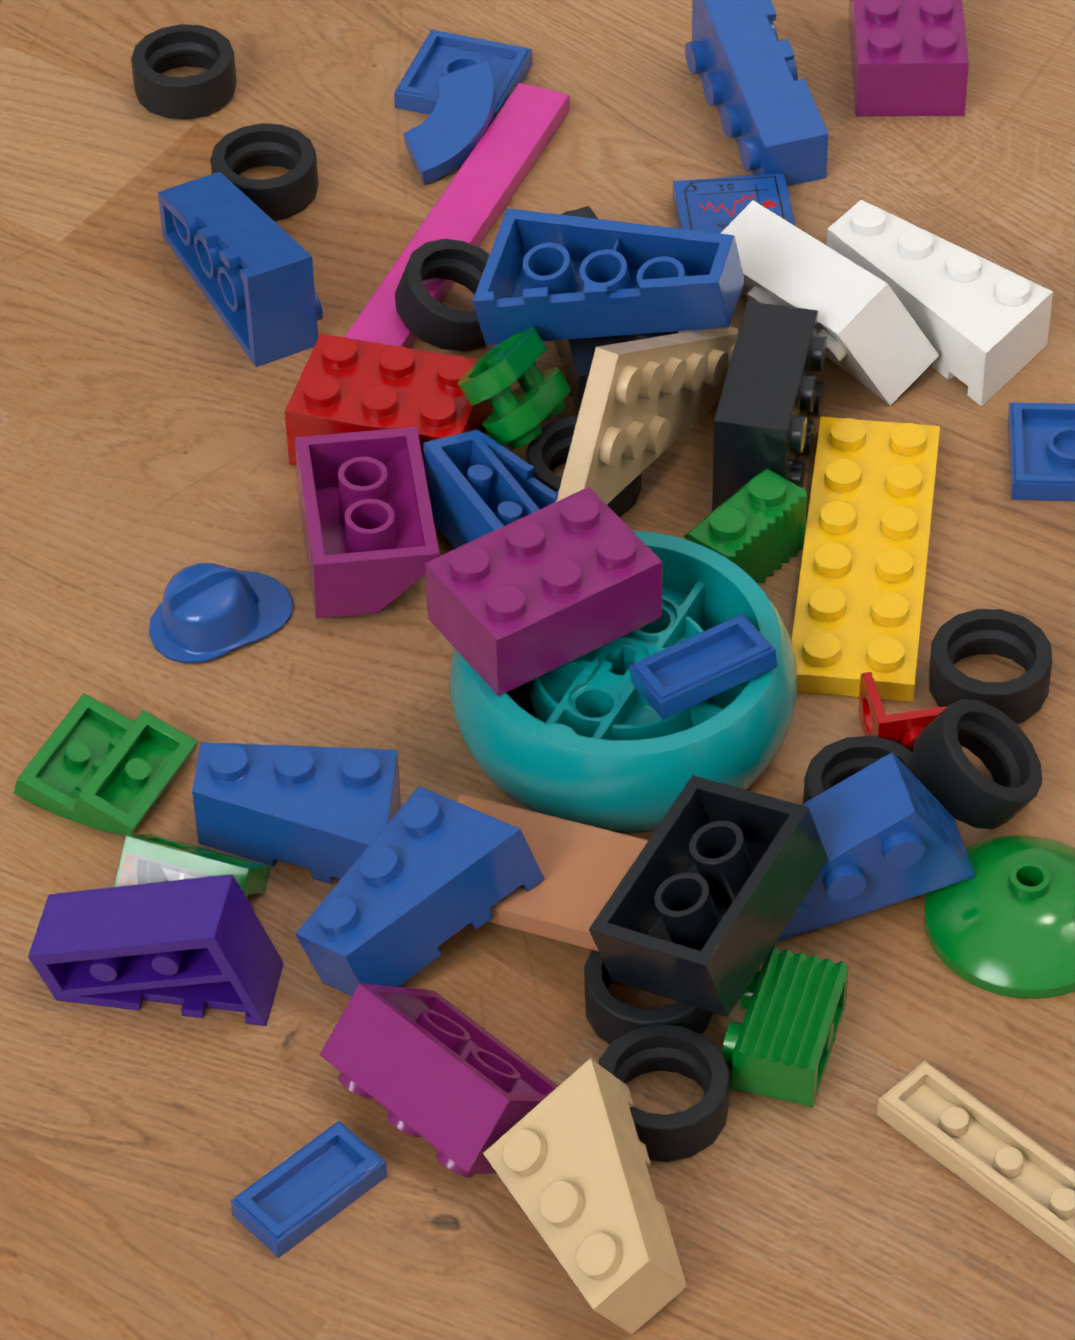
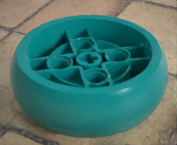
M633 531L662 561V617L519 686V688L528 690L537 718L518 706L506 693L497 696L454 648L450 668L449 689L452 708L461 737L486 776L499 789L533 812L617 833L655 831L692 775L746 790L762 775L771 763L787 735L797 698V666L790 635L774 603L754 579L726 557L692 541L654 532ZM744 614L775 648L778 667L663 720L631 683L629 666L738 615Z

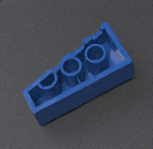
M692 0V41L687 42L685 45L687 65L691 74H698L702 80L707 103L710 106L716 105L721 114L725 135L729 139L734 138L739 146L740 158L744 169L747 172L753 171L754 175L784 173L787 186L826 178L828 132L806 80H798L794 60L795 55L788 39L778 41L776 27L773 22L776 20L777 13L772 1Z
M221 172L158 192L164 239L255 367L315 346L318 340L317 321L323 318V310L314 287L312 256Z
M507 208L472 302L486 345H497L509 336L529 327L536 329L542 341L726 328L730 326L744 283V276L735 235Z

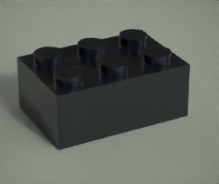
M746 302L714 419L712 511L758 473L767 468L797 486L803 487L805 461H799L800 456L810 457L815 421H811L809 418L810 416L820 417L825 390V382L817 381V376H815V372L823 371L827 348V336L817 335L818 310Z
M692 775L589 928V932L612 981L728 1017L829 860L809 807Z

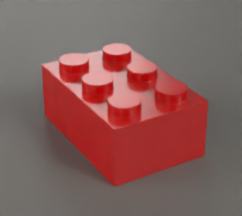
M320 334L284 411L289 464L296 465L295 437L417 427L421 452L423 454L424 442L473 430H479L486 435L487 431L482 424L493 412L492 404L487 399L481 403L470 405L458 385V381L479 360Z

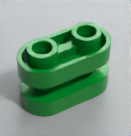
M534 327L523 329L495 345L458 381V385L470 405L481 403L487 399L490 401L495 410L484 420L482 425L491 439L500 445L508 443L512 450L520 448L538 437L543 431L539 423L561 412L567 406L563 398L571 391L569 384L558 367L540 373L534 363L547 349ZM518 381L520 386L512 392L509 386Z

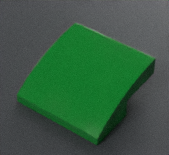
M83 693L17 778L14 794L51 813L88 827L113 834L130 836L133 835L195 751L198 741L144 710L141 711L135 721H132Z

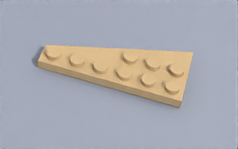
M730 326L726 328L701 329L596 347L556 502L590 487L608 504L720 400L739 329Z

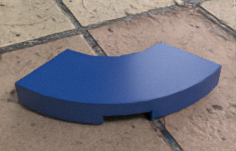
M487 60L437 77L439 96L434 111L422 124L403 133L405 146L424 185L447 175L462 165L477 145L488 125L492 123L495 114L496 98L492 71Z

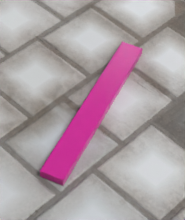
M523 83L517 85L345 337L406 348L412 347L418 337L406 328L396 311L395 291L412 252L426 242L440 239L465 241L479 247L569 112V95ZM434 278L422 281L428 293L441 303L454 284V281Z

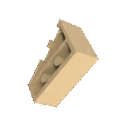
M590 1058L483 1154L592 1309L632 1335L684 1290L687 1285L664 1207L656 1200L647 1169L651 1165L645 1144L639 1141L630 1107L634 1105L629 1088Z

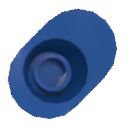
M197 563L183 568L171 578L164 590L163 602L159 604L150 619L149 635L155 649L167 659L184 664L205 663L221 657L234 649L266 638L282 629L292 615L293 600L288 589L278 580L268 575L252 571H239L214 563Z

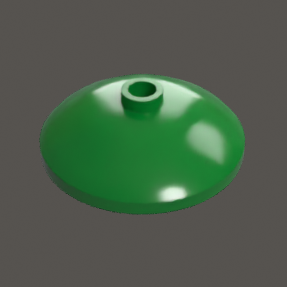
M1017 835L991 838L966 847L977 877L928 892L925 897L924 925L926 934L939 958L962 979L981 989L999 995L1024 999H1041L1075 992V848L1052 839Z

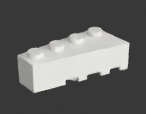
M754 200L720 233L735 235L744 276V283L739 297L744 293L750 302L818 310L817 335L827 336L826 357L890 406L939 357V354L888 283Z
M863 200L855 204L827 229L828 247L889 284L939 354V357L932 363V368L948 380L956 376L968 386L967 395L981 407L1048 345L1053 291Z

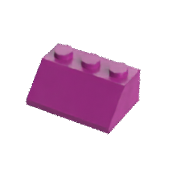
M417 427L295 437L298 497L316 619L379 613L425 575L426 562L440 556Z
M359 984L319 1054L340 1071L338 1080L343 1086L362 1097L377 1100L389 1110L386 1118L393 1126L411 1136L423 1137L438 1149L436 1158L443 1166L464 1177H473L474 1173L497 1174L483 1153L558 1087L557 1084L434 990Z

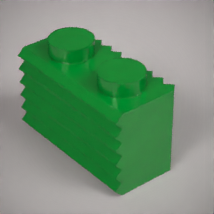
M768 468L764 469L683 536L688 541L707 547L726 557L744 570L757 583H766V576H774V570H781L782 563H789V557L797 556V550H803L806 529V490Z
M773 946L763 962L761 971H757L741 996L740 1009L747 1011L743 1023L731 1021L726 1032L722 1054L725 1062L732 1064V1089L814 1107L819 1086L825 1074L826 1064H828L829 1055L832 1052L836 1033L838 1032L846 1007L849 966L843 961L835 964L830 958L821 960L816 955L808 958L803 952L794 954L789 949L781 952L776 946Z

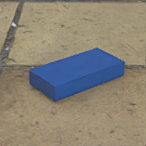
M741 614L630 665L629 672L631 683L664 720L774 669L778 665L775 648L745 615Z
M338 1121L231 1200L232 1215L280 1258L387 1177L386 1161L343 1123Z

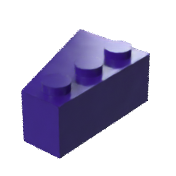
M233 874L49 894L28 958L56 1001L138 1011L141 1009L143 1000L182 1005V1016L203 1018L206 1008L246 1013L245 1024L267 1026L284 965Z

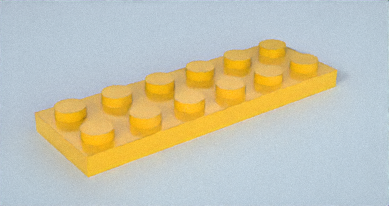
M820 417L791 639L797 666V692L859 697L861 673L871 672L881 699L914 702L940 426Z

